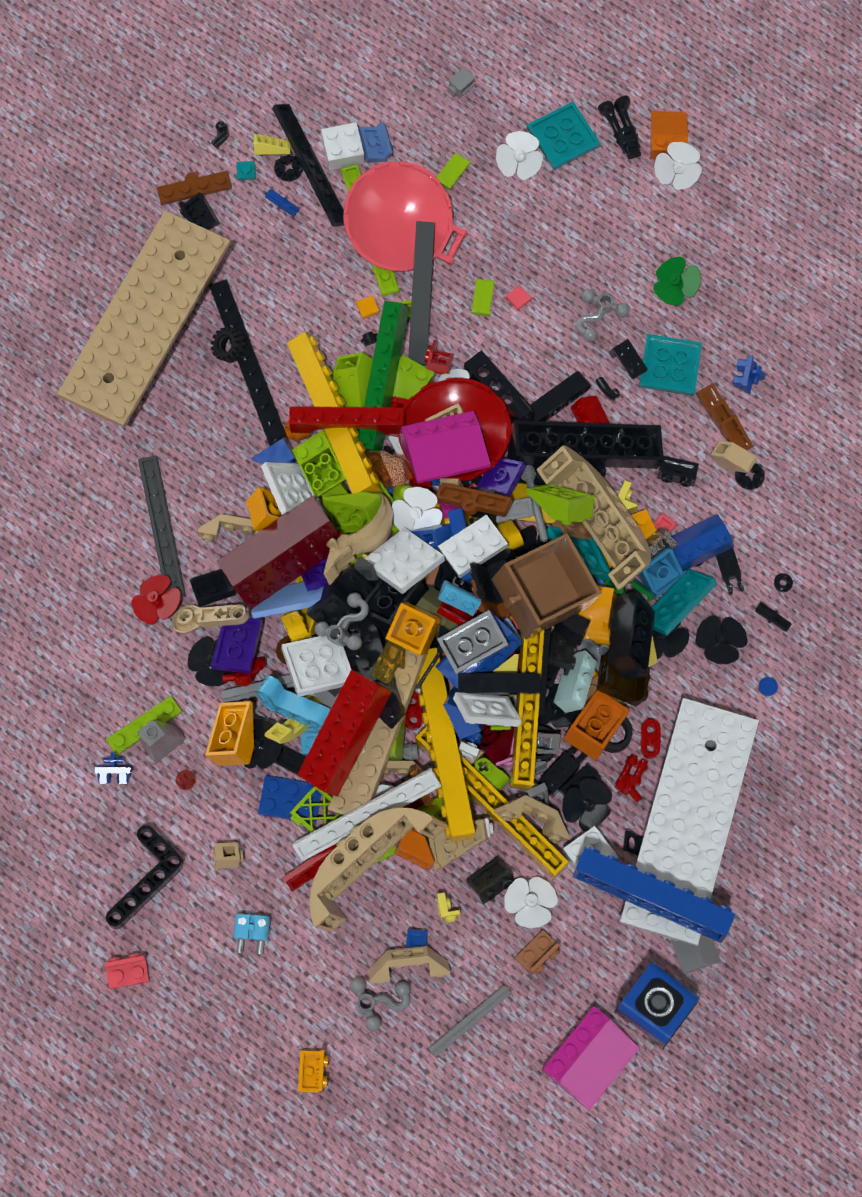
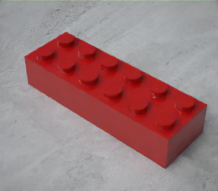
M351 670L297 776L324 793L338 797L392 691L366 675Z

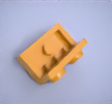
M300 1050L299 1093H323V1088H327V1076H324V1068H328L329 1056L325 1055V1050Z

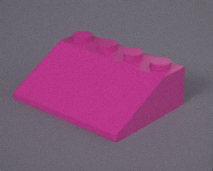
M474 411L401 427V444L417 483L491 467L481 428Z
M594 1006L545 1065L542 1072L590 1111L639 1050V1047L610 1018Z

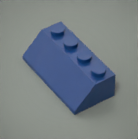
M492 612L510 646L460 674L493 673L523 642ZM445 656L435 667L458 689V674L455 673L447 656Z

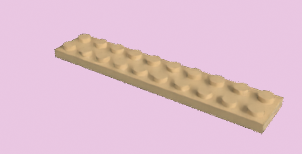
M390 641L386 655L394 675L397 693L400 695V703L406 713L427 654L418 655ZM404 716L393 729L389 728L378 718L338 797L333 795L328 808L329 811L345 815L374 799Z

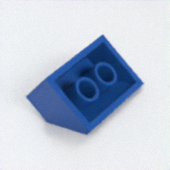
M718 514L666 538L683 572L734 548L733 539Z
M453 686L443 705L459 739H463L481 732L484 724L465 722L453 699L455 692H458V689Z

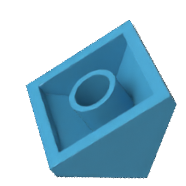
M669 546L652 558L649 566L637 577L647 588L657 594L655 597L657 598L668 590L684 573L672 548Z

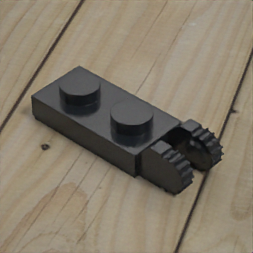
M734 548L716 555L728 594H733V588L729 580L735 578L737 579L740 592L744 591L741 579L742 574Z

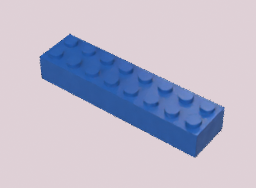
M589 847V849L584 848L572 876L577 880L719 943H722L726 938L736 915L727 906L721 905L719 907L713 904V901L709 898L694 896V892L691 890L676 888L674 883L664 880V882L656 879V875L650 872L642 873L638 871L636 866L628 863L624 865L619 862L618 858L611 855L606 857L593 847Z

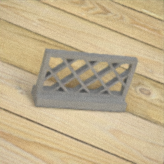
M291 675L276 678L281 682L285 690L294 687ZM263 681L250 684L249 686L221 691L223 703L241 702L239 700L242 699L248 701L251 697H256L260 700L257 690ZM260 702L256 710L253 709V718L256 714H258L267 721L271 722L274 726L276 722L269 719L273 711L270 712L268 717L258 712L259 708L262 705V702ZM284 716L281 722L278 723L283 724L286 717Z

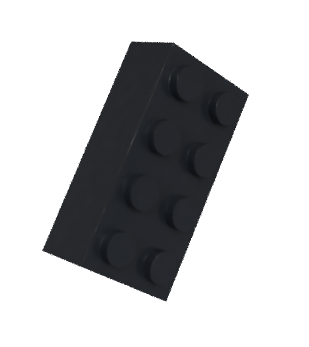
M637 591L616 596L614 616L611 623L612 631L609 638V652L607 653L609 663L626 680L646 677L648 674L655 612Z

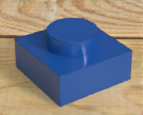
M408 929L406 948L426 946L428 931Z

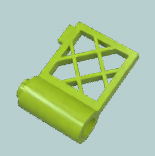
M314 786L290 812L292 815L290 819L298 827L302 824L312 833L315 831L312 820H324L325 826L326 820H331L330 822L343 815L336 814L334 817H326V806H329L330 803H325V798L331 802L332 797ZM317 790L322 795L323 803L311 804V795ZM309 798V804H304ZM312 806H323V817H312ZM300 807H309L310 818H301L296 811Z

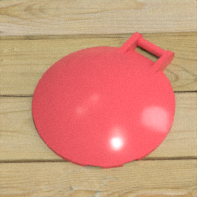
M385 162L367 170L354 182L345 200L343 219L349 241L366 261L385 270H413L416 221L435 222L433 259L436 258L449 265L453 264V258L463 238H466L468 233L466 230L453 224L451 200L441 182L425 168L410 162ZM453 232L457 235L446 255L442 252Z

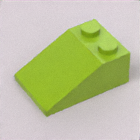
M402 355L399 359L392 397L409 400L422 387L434 382L435 372L427 370L426 367Z
M545 484L526 488L525 492L552 519L559 520L561 524L571 525L572 522H584V519H589L593 516L594 495L559 485Z
M369 492L330 496L322 499L328 518L338 532L348 534L358 532L365 527L376 515L381 505L380 494Z

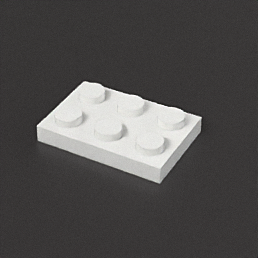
M487 515L438 546L459 578L470 572V563L475 562L481 565L509 547Z
M455 692L453 697L466 723L519 727L522 721L507 696Z

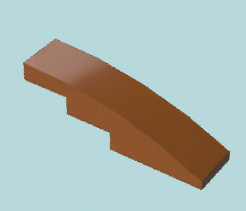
M713 383L696 392L704 409L726 441L733 442L745 450L754 447L736 414L733 415L727 402L721 398Z

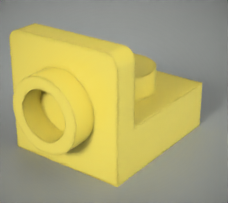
M445 892L438 893L436 899L440 921L445 920L446 923L457 921V918L461 915L460 910L448 912L451 909L450 898H446Z

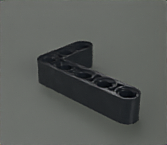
M577 371L530 405L522 397L516 399L509 406L511 425L514 420H549L591 388V384L580 371Z
M143 825L137 830V838L159 863L107 912L106 921L112 929L122 928L183 869V861L180 855L149 825ZM145 832L152 833L148 840H143L141 837ZM158 846L165 847V851L161 854L156 853L155 849ZM176 859L179 861L178 866L170 867L169 862ZM163 873L165 876L162 881L154 880L156 874ZM143 887L150 888V892L147 895L140 894V890ZM134 901L136 904L133 909L125 908L127 902ZM112 916H121L118 923H111Z

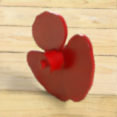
M156 575L148 578L140 585L141 595L134 596L131 601L133 611L139 620L153 625L158 621V617L165 620L176 612L181 601V591L178 588H171L165 592L171 584L168 576Z

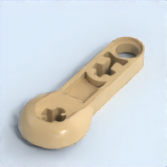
M186 605L176 611L172 618V626L174 630L181 634H189L201 627L243 624L248 620L249 613L243 605L202 608L195 605ZM239 611H243V615L241 617L235 618V615Z

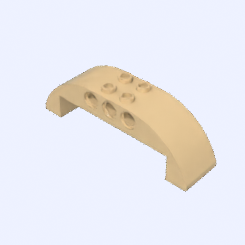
M563 445L537 471L547 485H559L594 495L592 518L584 519L582 523L613 566L614 570L608 576L617 589L621 590L649 566L651 552L648 543L633 517L603 476L582 456Z
M393 808L379 812L368 818L361 825L353 828L351 834L346 839L339 841L336 845L337 847L325 858L314 877L310 894V912L314 926L333 932L346 920L345 916L333 902L411 829L415 828L418 833L435 839L448 827L446 822L416 809Z

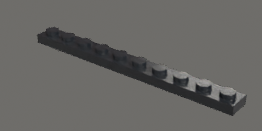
M225 279L210 284L209 288L224 328L236 329L242 332V336L246 339L243 341L246 343V346H243V349H246V351L241 352L243 356L242 358L238 357L239 360L237 362L270 447L286 437L228 282Z

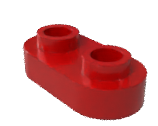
M415 691L411 699H414L416 703L414 705L409 704L406 711L405 727L409 730H418L423 724V709L419 705L418 695L420 694ZM416 718L417 722L415 724H412L410 722V719Z
M648 719L641 726L640 751L645 758L653 759L658 756L661 749V727L656 720ZM647 728H653L654 732L648 733ZM647 747H653L654 751L648 752Z

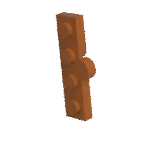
M227 171L198 177L196 173L191 172L185 176V181L156 187L161 205L191 199L199 192L204 196L232 189Z
M443 482L436 494L438 502L462 507L463 512L469 516L480 511L506 517L513 503L511 497Z

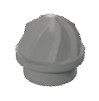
M409 743L404 745V760L415 761L420 759L418 744Z

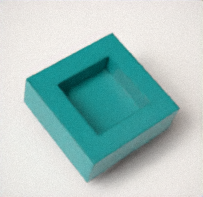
M255 161L236 162L237 181L256 180Z

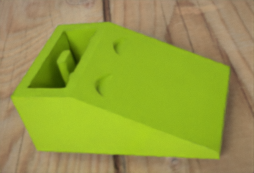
M363 352L337 357L333 370V380L338 385L339 389L337 391L345 401L344 407H364L373 359Z
M320 431L292 449L315 498L320 497L346 480L325 431Z

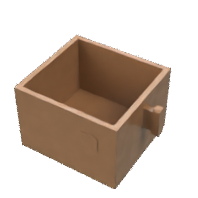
M568 533L505 563L491 579L504 601L505 608L510 611L525 640L587 609L602 594Z

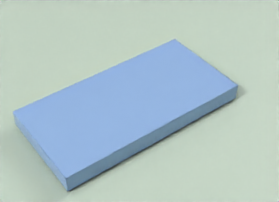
M304 582L287 585L255 606L251 614L256 619L310 608L321 599L323 587L307 592Z

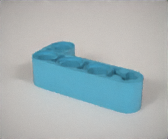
M270 675L265 678L257 690L262 704L267 709L320 731L331 710L326 706L302 696L298 697L297 694L285 690L281 682Z

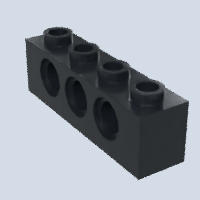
M482 350L464 363V370L469 372L470 379L483 383L489 388L497 386L499 390L492 391L502 400L508 399L512 403L522 397L529 405ZM479 373H486L487 376H486V377H481V376H479L478 374H479ZM510 403V404H505L506 407H507L508 413H509V406L511 405V403Z

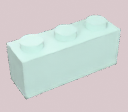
M586 650L573 655L576 662L574 669H570L568 676L563 675V669L554 703L565 713L584 708L597 661Z

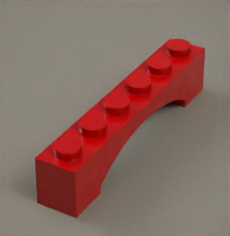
M290 407L289 412L291 433H310L311 431L327 428H362L385 432V434H401V427L405 426L404 408Z

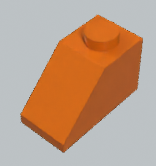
M411 829L399 841L394 854L426 870H430L434 865V859L425 836L418 833L416 829Z

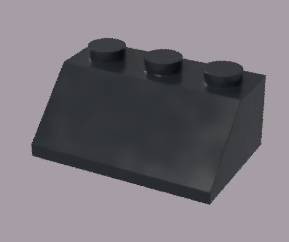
M380 579L364 600L369 606L366 618L379 630L388 633L400 604L408 602L416 606L427 592L423 581L420 580L402 594Z

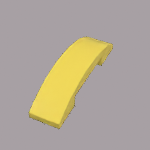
M309 694L305 697L306 699H309L324 706V704L313 694ZM289 718L283 724L277 722L265 733V737L282 744L297 738L309 726Z

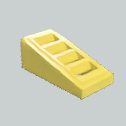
M254 134V155L290 154L291 145L289 141Z

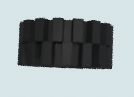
M229 327L217 330V335L212 337L214 341H211V344H213L211 350L214 351L212 353L213 356H216L215 358L230 363L238 361V357L242 358L241 352L246 351V349H243V346H246V343L243 342L246 340L242 336L243 333ZM231 338V348L228 352H226L225 344L227 340Z

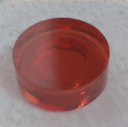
M183 770L176 776V784L182 790H190L196 783V778L191 771Z

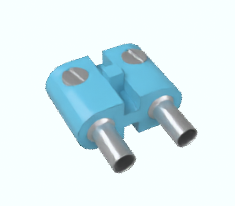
M235 914L233 938H237V953H243L245 939L257 940L256 954L263 955L264 941H268L270 916Z

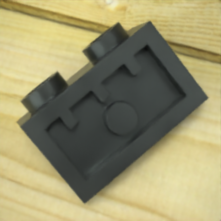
M496 857L466 879L468 885L479 896L483 904L492 901L496 895L508 889L515 881L511 871L499 857Z

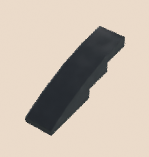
M458 674V692L495 696L498 694H540L541 674Z

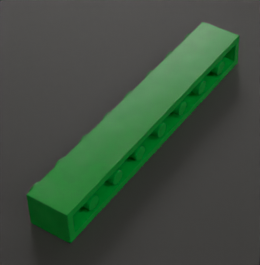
M384 301L364 407L391 406L390 401L393 396L409 308L403 303ZM360 428L358 439L365 446L366 451L364 452L381 454L385 434L381 431Z

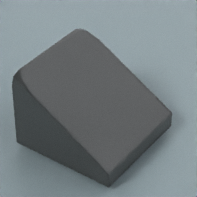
M358 557L354 566L355 569L367 580H378L374 565Z

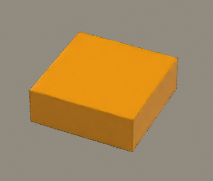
M373 295L356 301V306L362 320L380 313Z

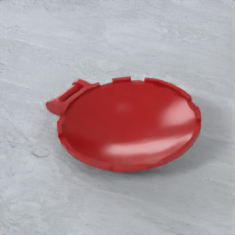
M446 378V380L436 383L431 382L425 385L418 393L411 396L409 400L392 397L390 401L391 408H404L405 426L425 422V419L458 403L461 405L464 413L474 411L481 428L491 467L444 478L466 481L479 477L491 470L501 460L508 448L511 438V419L503 400L483 383L467 378ZM385 434L399 438L401 449L405 457L407 458L403 446L401 444V434Z

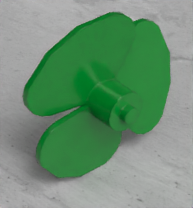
M683 257L668 259L656 271V277L659 281L654 284L653 290L660 300L669 305L680 306L684 302V295L691 298L696 295L700 288L701 274L699 268L695 265H690L685 269L686 261Z

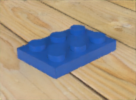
M265 776L258 815L291 820L292 815L290 812L314 786L308 782ZM317 790L311 795V804L320 803L321 794ZM309 798L304 804H309ZM312 806V817H318L319 806ZM300 807L296 811L301 818H310L309 807ZM312 820V824L317 823V820Z

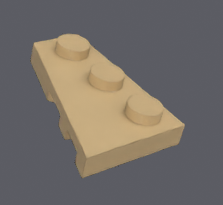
M484 819L473 821L475 829L474 839L450 843L449 836H445L444 830L435 839L429 838L431 854L434 859V871L445 867L488 840Z

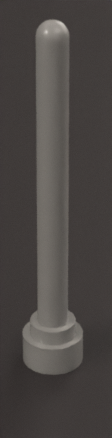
M526 465L521 478L527 483L528 488L534 487L535 468L532 465ZM531 498L540 540L546 542L548 536L541 508Z

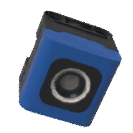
M652 961L614 1013L628 1024L634 1025L647 1035L649 1040L661 1049H664L696 1006L700 997Z

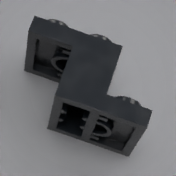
M350 565L339 574L331 585L328 583L324 585L321 599L308 608L306 614L316 623L323 621L328 623L329 627L337 625L342 617L348 614L360 613L358 611L359 607L353 608L348 605L347 597L349 594L359 593L362 599L365 600L375 585Z

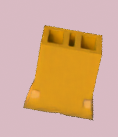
M598 586L602 594L587 609L577 613V615L590 621L584 639H590L595 644L609 646L616 591L614 588Z

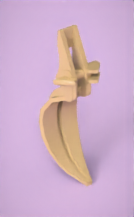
M375 492V494H380L381 505L376 515L365 527L351 535L343 534L337 540L331 538L326 545L330 548L324 575L329 585L337 579L341 571L350 566L349 563L355 560V554L375 551L388 540L391 534L393 510L388 499L382 493Z

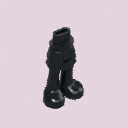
M625 95L616 99L614 105L612 101L601 103L598 106V111L608 120L613 129L616 143L622 149L623 154H626L630 160L641 156L639 149L641 146L638 133H636V128L633 126L627 111L631 100L629 96ZM615 110L622 121V124L624 126L623 128H621L618 123V120L615 115Z

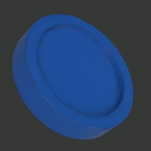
M765 677L760 680L758 688L763 695L772 696L777 692L778 684L773 678Z

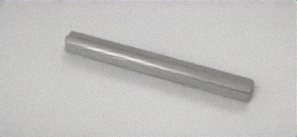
M505 985L497 990L429 1048L432 1055L437 1057L507 998L511 993Z

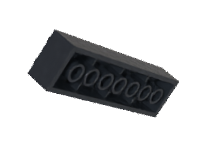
M514 420L511 425V460L524 462L525 465H542L563 445L578 453L593 467L658 469L664 461L661 425Z

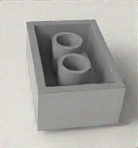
M490 610L437 639L456 674L466 671L510 646Z

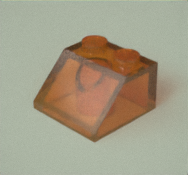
M383 450L366 451L367 457L372 462V469L384 487H395L413 478L411 466L405 459Z

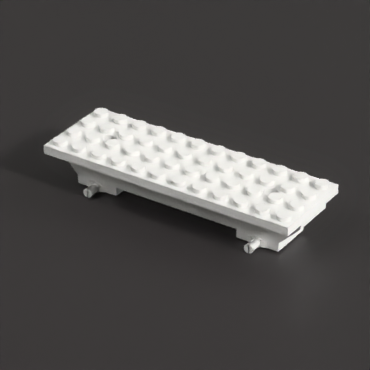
M686 698L682 699L635 865L638 871L642 873L650 872L656 875V879L660 881H670L676 885V888L691 890L694 892V896L711 899L759 720ZM625 901L619 923L668 939L698 946L701 934Z

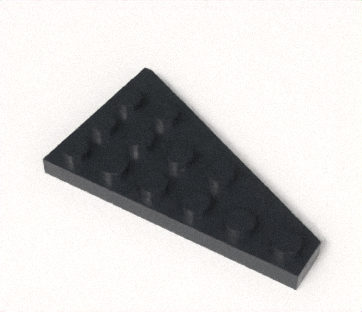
M364 618L362 621L353 623L347 629L350 636L358 635L361 638L362 646L358 650H351L347 645L343 647L351 670L366 675L392 691L379 718L389 728L393 729L405 715V712L400 703V695L395 687L394 675L384 650L381 632L367 618Z

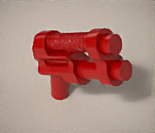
M254 657L251 674L239 672L223 674L222 680L223 682L235 681L236 686H249L258 672L266 666V660L263 657Z
M631 754L630 757H627L625 766L614 787L625 796L630 794L635 802L638 803L643 798L635 790V787L641 784L642 781L640 779L643 773L647 772L648 761L641 759L638 762V757ZM632 767L637 768L634 776L629 774Z

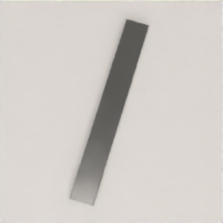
M416 221L408 358L422 366H426L427 363L424 362L428 349L435 222Z
M157 456L138 459L161 575L168 576L171 580V584L165 592L171 588H178L181 591V598L186 597Z

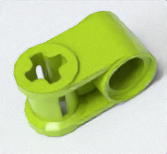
M480 758L476 761L474 768L498 792L509 783L510 778L490 760ZM486 766V770L482 772L479 770L480 767Z

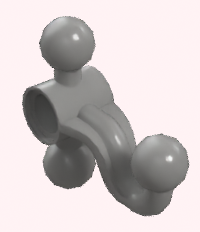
M586 289L582 292V300L585 303H597L598 311L595 315L581 316L576 322V329L587 342H593L597 339L598 333L591 327L585 329L583 327L584 323L598 322L604 314L612 310L615 311L618 317L624 318L629 314L630 309L625 303H614L613 295L608 292H603L597 296L592 289ZM608 301L610 304L605 306L601 302Z
M351 593L347 597V603L353 608L360 606V613L348 614L342 617L337 625L330 627L328 623L321 621L316 624L315 632L318 636H326L329 641L337 646L343 647L347 645L351 650H358L362 646L361 638L358 635L350 636L347 629L351 622L362 621L366 618L369 606L359 593Z
M355 978L350 982L351 991L358 996L356 1009L360 1014L366 1015L365 1026L370 1031H376L381 1026V1020L373 1014L374 1005L383 1002L393 1011L400 1012L407 1009L410 1004L409 993L411 989L406 982H399L395 986V993L402 997L400 1004L395 1003L387 995L381 994L372 997L370 994H365L366 984L361 978ZM368 1000L371 1007L363 1009L360 1006V1002Z

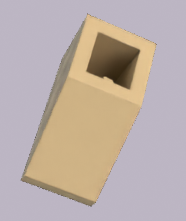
M722 440L718 442L710 454L721 468L749 473L758 459L755 455L737 444Z

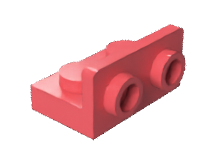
M141 954L129 955L128 959L122 960L120 957L111 958L109 962L104 963L110 990L150 982L146 958L141 956Z

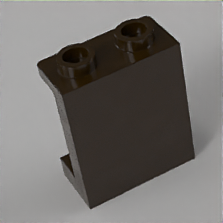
M606 653L600 659L597 691L637 707L646 701L649 695L647 690L651 678L649 674L650 667H648L646 677L626 680L609 663Z

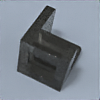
M658 529L646 539L652 557H655L666 548L673 549L678 545L668 529Z

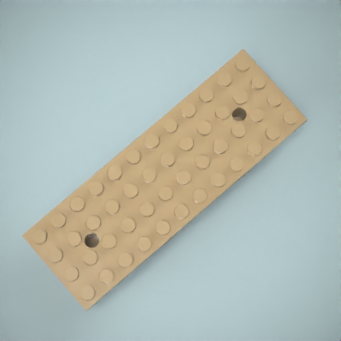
M164 211L60 387L57 396L80 409L125 428L136 407L140 408V405H142V401H140L206 285L209 286L213 280L210 278L230 246V240L168 211Z

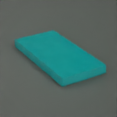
M689 568L651 607L655 612L653 630L667 636L717 585L716 580Z

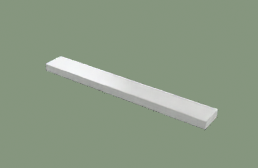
M432 768L295 841L292 843V846L303 862L342 839L347 838L353 828L361 825L368 818L388 809L402 808L441 787V783Z

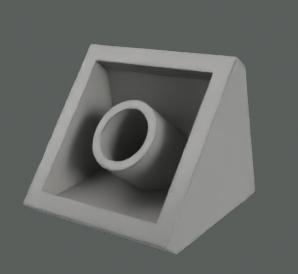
M701 935L698 946L671 939L683 975L721 963L714 941L708 937Z

